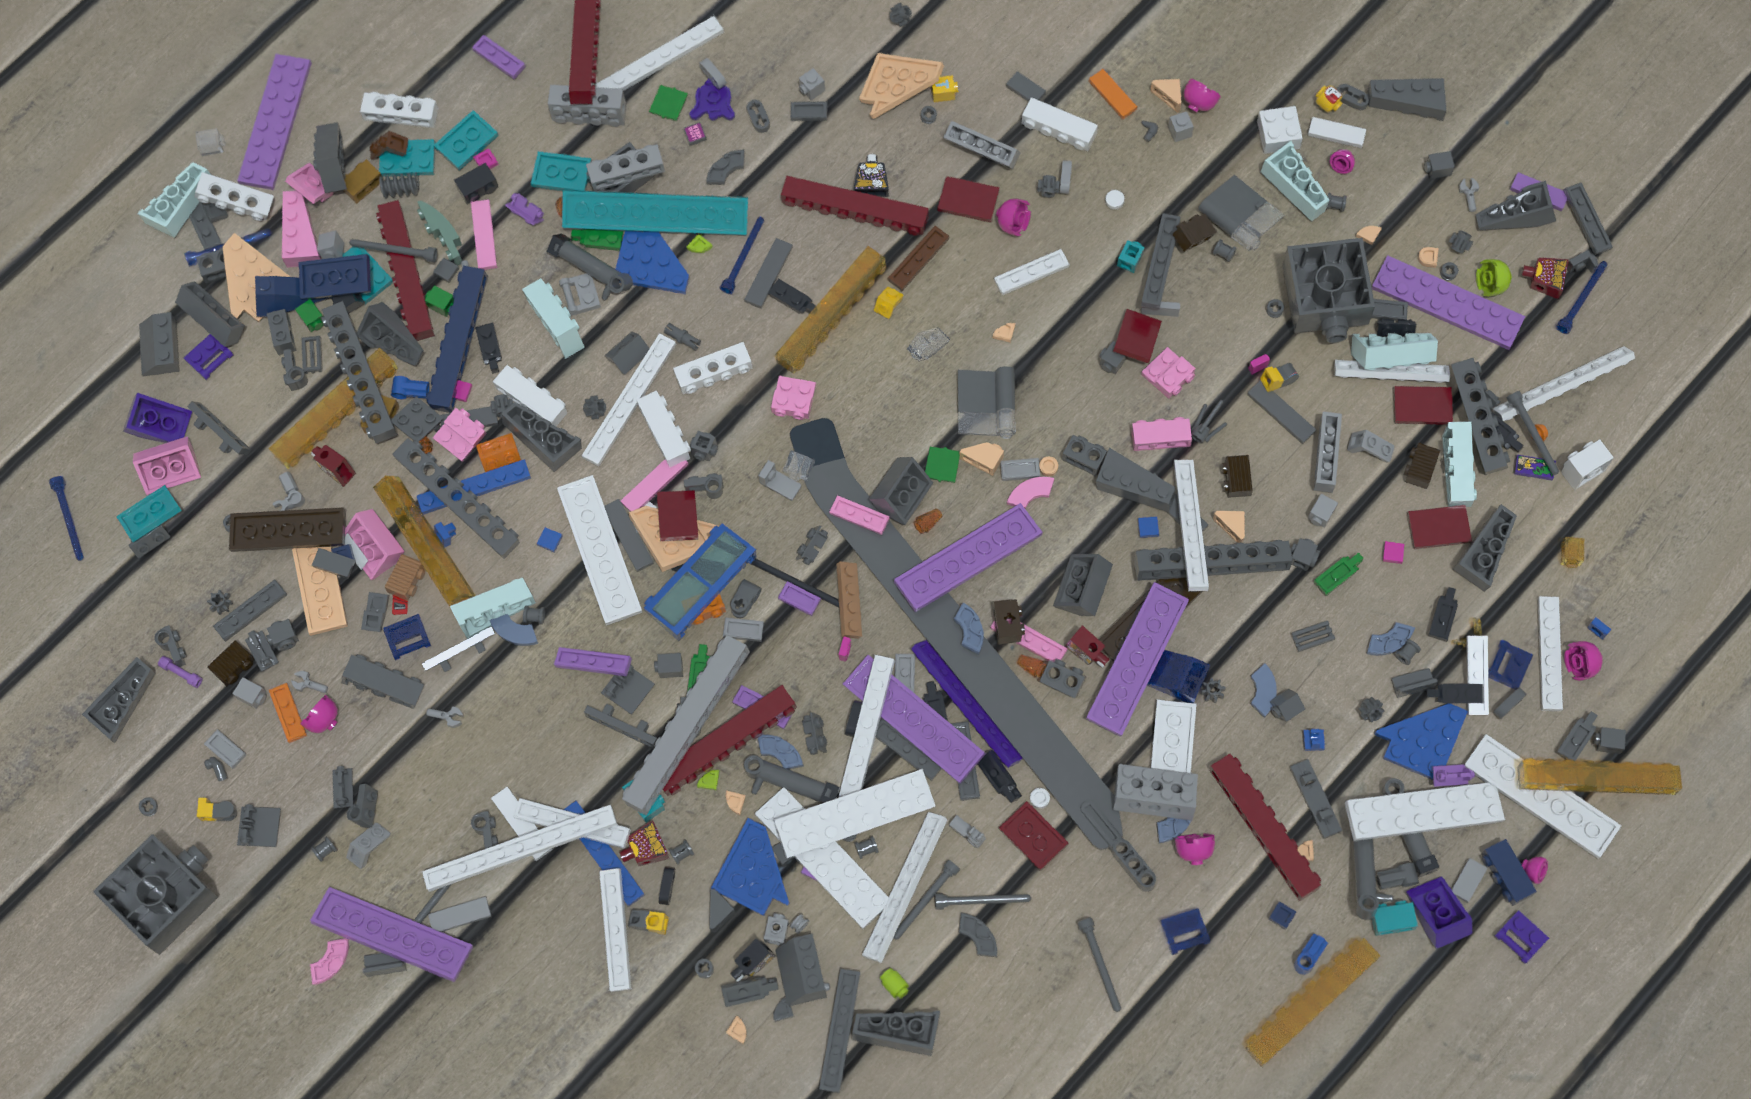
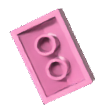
M188 436L133 453V464L146 495L153 493L164 485L170 488L201 478L195 452Z
M373 509L357 512L345 528V536L348 533L368 561L363 570L371 580L395 565L400 555L405 552Z

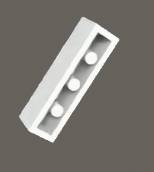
M1032 97L1022 114V124L1025 127L1036 129L1045 136L1055 137L1062 143L1074 145L1079 150L1088 151L1097 135L1098 125Z
M506 365L493 381L495 388L502 394L507 395L513 402L536 413L538 417L547 419L554 426H557L567 414L566 405L562 400L558 398L555 400L551 397L549 391L545 388L540 389L537 387L535 381L529 377L527 379L523 377L522 373L515 367L512 369Z
M656 390L637 399L638 407L669 468L689 460L688 452L691 449L687 441L683 442L681 439L683 433L679 426L675 427L673 423L675 418L671 410L667 411L665 406L668 405L664 396H659Z

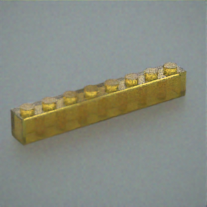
M867 246L775 354L776 362L793 374L797 370H801L806 363L805 360L815 354L817 346L826 341L829 336L828 333L838 327L840 319L844 315L849 314L855 301L859 302L863 292L867 288H871L878 274L881 275L885 271V257Z
M380 347L367 358L378 388L382 386L386 379L393 377L398 369L396 363ZM356 371L354 375L360 374L361 371ZM348 376L268 448L285 468L289 469L295 466L304 454L312 451L316 443L326 438L328 432L337 428L346 416L354 412L357 406L352 396H355L354 390L350 391L346 382L349 379ZM364 386L360 391H365L368 387Z
M385 475L373 488L449 607L474 597V592L398 476Z
M1526 758L1517 767L1519 790L1677 795L1682 789L1680 766H1675L1671 763L1653 765L1650 762L1642 764L1623 762L1620 764L1613 761L1594 763L1592 760L1575 762L1571 759L1564 761L1545 759L1538 761L1534 758Z
M1365 938L1360 942L1356 939L1348 947L1350 951L1347 954L1341 953L1334 959L1336 964L1333 967L1329 968L1327 966L1319 973L1321 976L1319 980L1309 982L1304 987L1307 990L1302 995L1299 993L1290 1000L1292 1005L1287 1009L1285 1007L1281 1008L1275 1014L1277 1018L1273 1022L1267 1021L1261 1027L1262 1032L1258 1036L1253 1034L1246 1041L1248 1045L1245 1050L1261 1067L1380 958L1381 955Z

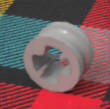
M800 914L790 925L791 929H796L795 932L797 934L809 923L808 919L803 918V914Z

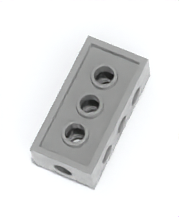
M550 85L548 107L552 121L557 123L573 122L575 124L590 123L593 125L608 124L615 127L625 124L627 105L623 89L596 87V96H593L592 104H570L569 86Z
M1119 764L1115 779L1113 810L1193 820L1196 809L1198 774Z

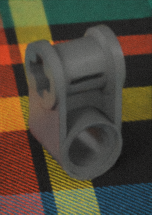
M744 579L731 600L733 616L744 618L757 601L762 588Z

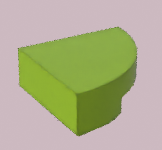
M700 234L687 246V250L693 253H704L713 248V245Z
M711 770L699 779L697 788L717 791L720 771Z

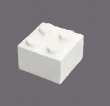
M1296 106L1259 111L1257 123L1264 154L1277 152L1290 141L1294 144V149H1300L1303 138Z
M1600 439L1595 443L1593 441L1587 443L1583 447L1584 450L1579 453L1575 451L1567 457L1568 460L1563 464L1564 468L1561 473L1574 490L1605 472L1614 457Z

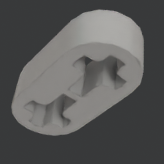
M708 58L699 62L701 70L716 88L720 89L726 85L725 78Z
M1063 160L1060 193L1069 194L1072 161Z

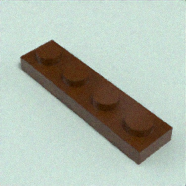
M934 226L888 277V281L903 291L949 240V235L937 226Z

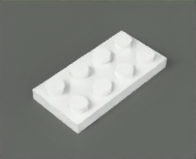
M1157 700L1151 768L1191 773L1196 704Z

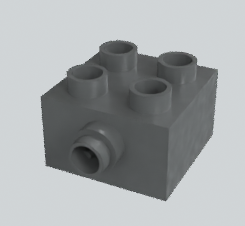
M1362 238L1287 246L1282 266L1294 333L1322 330L1327 342L1338 343L1347 339L1349 327L1369 325L1375 303Z
M151 834L93 893L148 948L160 955L218 896L197 877L204 869L202 865H205L209 859L195 845L188 848V851L184 849L176 856L161 840Z

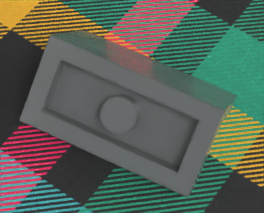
M631 331L604 356L608 361L614 363L620 372L625 375L645 357L650 348L639 334Z
M1430 668L1391 679L1397 698L1426 691L1427 689H1434L1438 683L1437 678L1433 679Z
M384 953L364 956L365 968L363 969V974L367 977L407 971L406 962Z

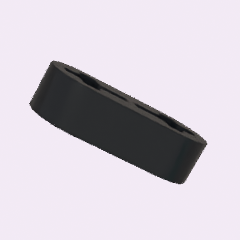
M854 700L845 730L846 736L854 737L863 704L861 701Z
M665 867L659 904H670L676 868Z

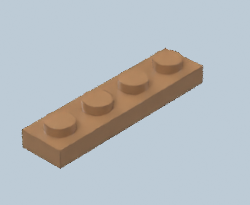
M840 561L837 563L841 637L859 639L862 637L857 563Z

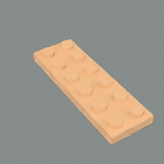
M332 547L292 549L310 636L348 627L338 575L312 567L318 548L331 552Z

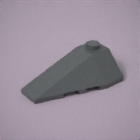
M1546 181L1528 185L1522 188V192L1515 196L1511 194L1506 197V201L1500 204H1493L1476 214L1479 230L1539 227L1557 222Z
M384 302L368 306L357 330L358 338L371 348H378L383 353H390L395 355L397 359L414 366L417 365L424 350L398 315Z

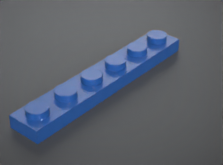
M523 459L461 480V482L464 484L462 488L466 492L470 490L478 497L531 479L526 461ZM431 491L416 495L423 515L447 507ZM456 493L453 496L454 501H459L462 498L461 493Z
M577 801L564 809L579 815L586 814ZM584 837L579 838L602 871L621 869L623 898L628 907L645 895L608 844Z

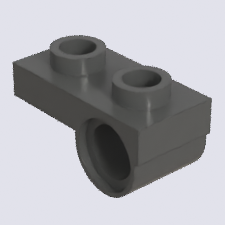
M283 350L284 357H281L283 368L286 369V374L283 375L285 385H288L291 391L304 388L308 383L305 372L301 367L296 366L292 350ZM301 375L300 379L294 380L296 376Z
M712 473L706 477L691 476L684 480L685 491H706L707 496L711 499H718L723 494L724 486L721 474ZM712 485L718 486V489L714 491L710 490L709 488Z
M170 625L158 630L154 636L155 642L164 651H170L173 661L177 666L186 665L184 658L187 656L184 648L179 646L178 641L181 639L178 631L173 630ZM165 637H169L166 643H162Z
M367 784L359 785L357 804H353L348 809V820L362 828L373 827L378 791Z
M489 811L474 815L471 819V826L477 834L483 835L485 849L498 845L497 835L494 836L493 828H496L495 817H491ZM479 821H486L483 828H477Z

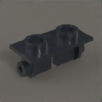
M1381 318V320H1377V336L1387 337L1388 334H1398L1405 337L1406 333L1416 332L1417 323L1412 321V319L1398 320L1397 323H1394V319Z

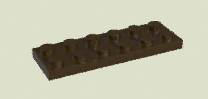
M344 507L230 513L229 550L231 552L344 546Z
M1187 577L1159 579L1156 582L1189 599L1185 609L1203 592L1188 591ZM1150 589L1099 639L1105 645L1102 651L1113 661H1115Z

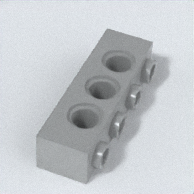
M951 121L944 136L949 142L1011 169L1014 168L1020 155L1017 149Z
M647 145L639 150H629L621 155H611L606 159L594 160L586 164L594 191L665 172L658 145ZM641 160H647L644 163H639ZM623 165H629L627 168H622ZM605 170H611L609 173H604Z
M1322 413L1319 426L1314 491L1333 493L1335 488L1342 414Z

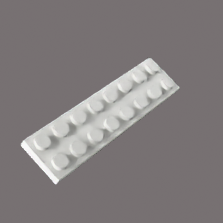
M593 475L558 487L561 501L606 626L643 613Z
M1487 734L1464 765V767L1473 770L1475 775L1484 782L1496 787L1499 792L1598 859L1621 827L1620 824Z
M923 769L776 819L774 824L785 856L789 858L933 808L935 803Z
M1490 783L1354 799L1345 802L1354 841L1498 823L1505 820L1498 790Z
M782 788L755 813V816L780 841L774 820L805 809L785 788ZM836 841L795 855V858L816 878L819 884L862 929L883 911L889 897Z

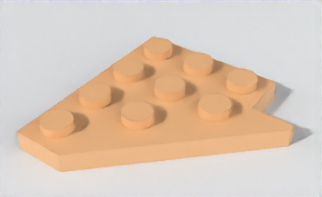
M878 53L859 100L861 103L873 104L870 116L875 119L937 83L944 65L942 62Z
M234 233L222 248L230 312L238 319L244 311L257 322H260L263 317H256L255 276H290Z
M644 506L629 512V518L662 572L686 563L708 537L711 536L709 533L716 526L697 520L698 540L660 541L658 509ZM713 544L703 553L702 556L714 552Z

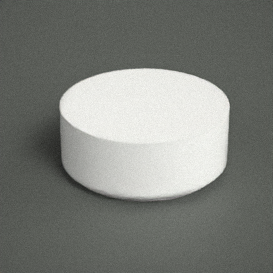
M1118 190L1108 192L1106 195V205L1110 209H1119L1123 206L1124 195Z
M1037 788L1032 791L1030 802L1035 808L1042 809L1049 804L1050 795L1047 790Z

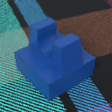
M439 522L434 525V534L442 546L445 548L451 545V538L456 535V528L453 523L443 526Z
M1324 729L1303 731L1304 751L1325 750Z

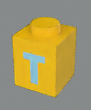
M953 75L942 76L937 83L931 85L934 103L955 100V93H958V84L954 82Z

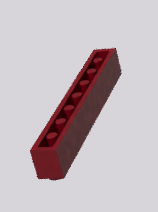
M575 0L569 78L570 104H592L593 96H596V85L594 83H597V73L594 71L598 70V63L595 58H598V47L596 45H599V34L596 33H600V23L597 20L601 18L600 9H598L601 8V0Z
M786 176L781 192L782 203L790 207L798 206L807 211L815 210L824 215H837L842 219L850 218L859 223L867 222L877 227H889L894 231H906L912 235H924L929 217V208L791 176Z
M399 200L377 205L379 212L376 213L378 223H382L383 228L380 229L382 239H386L389 245L412 248ZM386 252V255H390L391 258L388 264L391 272L394 271L395 274L392 280L395 288L398 287L399 293H396L399 304L402 303L403 309L400 311L403 320L407 321V329L416 341L434 337L435 334L425 302L415 256Z
M779 686L691 746L663 788L667 796L677 794L683 785L693 783L702 772H709L714 768V764L728 759L730 753L743 749L747 745L746 742L759 738L763 734L762 731L768 727L769 729L775 727L784 716L786 718L791 716L797 706L784 686Z
M1230 753L1212 764L1209 771L1300 902L1320 889L1321 878L1309 868L1310 863L1304 855H1300L1297 850V843L1294 839H1289L1283 823H1278L1274 817L1276 814L1272 807L1265 804L1261 791L1253 787V781L1249 774H1244L1240 768L1242 767L1237 757L1233 758Z

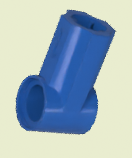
M394 376L391 389V396L393 398L406 399L407 397L415 398L417 396L418 398L426 399L428 392H430L429 382L410 380L404 376Z
M1313 934L1295 960V970L1302 975L1308 974L1323 953L1328 942L1320 935ZM1300 960H1307L1309 967H1303L1300 964Z

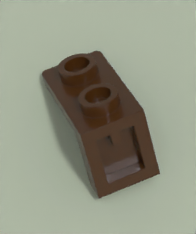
M387 131L375 142L371 143L369 152H371L370 159H376L385 151L403 157L406 154L408 138Z

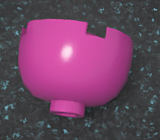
M1189 79L1184 89V99L1189 104L1188 108L1196 113L1199 110L1204 112L1211 110L1221 98V95L1213 89L1211 91L1206 85L1194 79Z
M1012 198L1005 201L997 210L996 216L999 226L1005 233L1021 236V230L1025 231L1027 229L1031 216V211L1027 207L1030 204L1027 200Z
M1587 641L1573 642L1568 645L1570 647L1569 650H1565L1564 660L1567 671L1571 672L1572 670L1574 675L1572 678L1582 681L1595 677L1600 672L1603 663V657L1598 647Z
M325 694L300 725L308 731L317 734L323 733L327 729L331 731L338 723L335 720L338 715L336 704Z
M1203 833V836L1197 834L1177 836L1175 838L1176 851L1180 858L1185 861H1191V865H1201L1203 860L1209 859L1214 852L1215 835Z

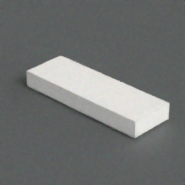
M1312 117L1308 136L1362 148L1366 129Z

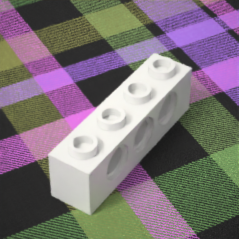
M364 92L360 113L363 120L434 128L438 107L436 101L431 98L419 99L413 96L401 97L395 94L383 95L377 92Z
M202 172L194 197L198 198L197 200L202 203L211 202L216 204L215 206L218 208H229L234 210L233 212L236 214H247L255 220L262 221L267 219L274 196ZM217 189L221 194L215 196L211 193V190ZM236 195L239 200L231 201L229 196ZM254 201L256 206L249 207L247 202Z
M744 342L677 366L673 370L682 394H691L701 387H710L717 381H725L733 375L747 373L752 369V362ZM729 361L736 362L734 365H727ZM711 368H718L715 372L709 371ZM695 374L701 375L697 379L692 378Z

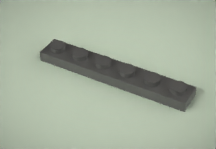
M1164 213L1162 215L1141 302L1143 307L1160 309L1176 242L1173 233L1177 230L1176 226L1180 223V216Z
M840 969L819 1090L840 1093L861 972Z

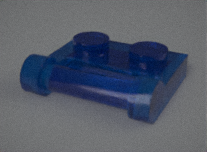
M419 614L383 628L395 661L401 659L400 656L423 647L428 648L431 646ZM421 635L422 640L397 649V644Z
M1500 640L1499 650L1491 668L1488 669V678L1517 690L1521 685L1533 654L1515 647L1505 640ZM1506 652L1511 653L1510 659L1503 675L1498 673L1499 667Z
M1199 908L1160 920L1171 955L1178 954V951L1202 943L1204 945L1210 943ZM1199 930L1201 936L1175 944L1173 938Z

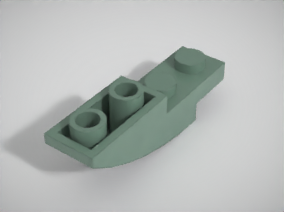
M421 200L417 203L420 208L417 209L421 220L425 218L427 223L424 226L428 234L432 233L435 239L439 238L442 246L446 245L448 248L445 252L449 260H454L456 265H460L462 259L457 247L461 246L462 243L457 232L438 210Z

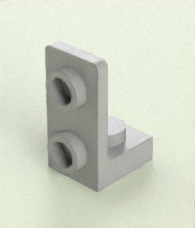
M1362 430L1352 433L1347 450L1351 453L1365 450L1388 463L1391 461L1394 445L1368 430Z
M769 460L758 475L760 484L790 501L795 498L801 488L800 483L776 471L775 463Z
M378 823L373 824V827L368 828L350 843L346 858L362 869L367 864L369 854L390 837V832Z

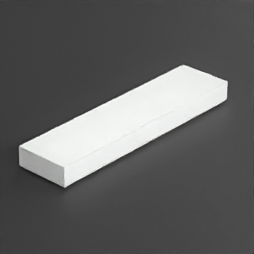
M1062 249L994 277V281L1001 295H1005L1068 268L1069 263Z
M1467 636V684H1483V704H1467L1468 715H1489L1488 636Z
M508 787L491 798L519 837L538 831L535 824L513 817L518 801ZM551 848L532 856L537 861L553 849Z

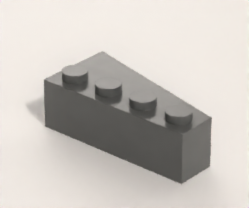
M1444 78L1370 80L1367 90L1369 107L1388 111H1402L1403 114L1408 115L1413 113L1424 118H1437L1439 121L1444 120L1447 111Z
M335 122L319 125L316 128V133H314V169L319 171L325 193L345 190L347 186L344 171L343 138L339 124Z
M516 402L501 413L502 424L553 472L557 471L582 449L579 437L570 435L563 428L554 426L547 419L538 417L536 413Z
M1108 449L1096 480L1097 490L1170 512L1176 496L1175 487L1113 449Z
M1502 504L1499 505L1466 549L1453 570L1485 592L1489 589L1517 515Z
M356 654V656L351 655L341 680L342 684L348 685L351 682L356 686V689L362 691L370 689L371 693L378 697L385 698L386 695L390 696V701L412 709L415 708L424 684H421V680L415 677L409 679L403 676L402 672L395 669L392 671L385 669V665L379 662H374V664L368 662L366 657Z
M136 657L82 715L115 743L155 673Z
M940 1011L856 1014L852 1040L932 1056Z

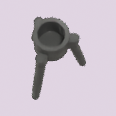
M1223 400L1219 401L1206 421L1200 424L1207 408V404L1203 405L1196 423L1191 429V436L1198 443L1202 444L1204 441L1208 443L1215 434L1227 425L1224 422L1209 434L1210 429L1207 425L1219 410Z

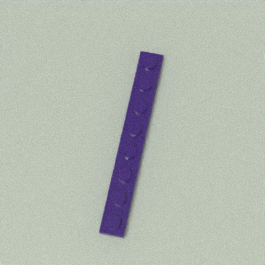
M927 640L915 644L911 650L915 653L916 657L924 664L928 672L933 675L940 684V687L951 697L953 703L959 707L964 716L973 724L976 731L986 740L989 747L995 751L1001 762L1008 768L1018 764L1023 758Z

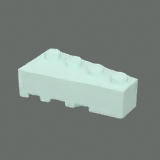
M1290 141L1264 161L1261 173L1303 214L1313 221L1325 212L1329 198L1318 181L1314 180L1312 172L1309 168H1306L1302 161L1303 158L1295 151L1294 144Z
M192 162L175 178L176 181L172 185H167L163 189L164 192L157 199L153 198L149 202L150 205L145 210L141 209L137 214L147 225L174 238L200 202L194 196L201 173L210 174V172L206 168Z
M540 278L522 289L528 303L538 318L541 319L556 345L560 347L565 359L585 348L577 331L579 325L575 319L571 320L569 318L571 315L568 309L561 307L562 302L558 295L554 296L552 294L554 291L549 283L545 284Z
M1406 333L1405 337L1398 334H1388L1387 337H1380L1377 334L1360 337V334H1352L1351 355L1366 370H1375L1381 367L1393 368L1398 365L1411 366V364L1416 363L1428 364L1429 362L1436 361L1438 340L1431 333Z
M1448 422L1442 435L1448 507L1459 505L1471 507L1474 500L1477 499V491L1474 489L1475 471H1473L1471 422Z
M520 578L454 604L450 608L468 639L492 626L489 620L508 614L510 617L524 610L525 605L531 606L536 602L524 579Z

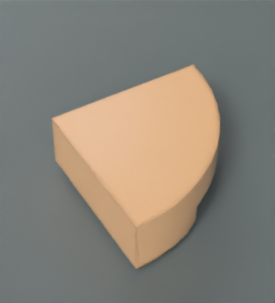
M1378 226L1364 227L1358 231L1356 237L1362 238L1363 241L1373 245L1382 228Z
M1007 323L997 328L993 333V339L1011 343L1015 323Z
M726 790V801L729 808L735 814L741 815L746 796Z
M1313 840L1306 841L1297 850L1308 861H1313Z
M736 1016L726 1034L744 1044L747 1035L746 1027L743 1021Z

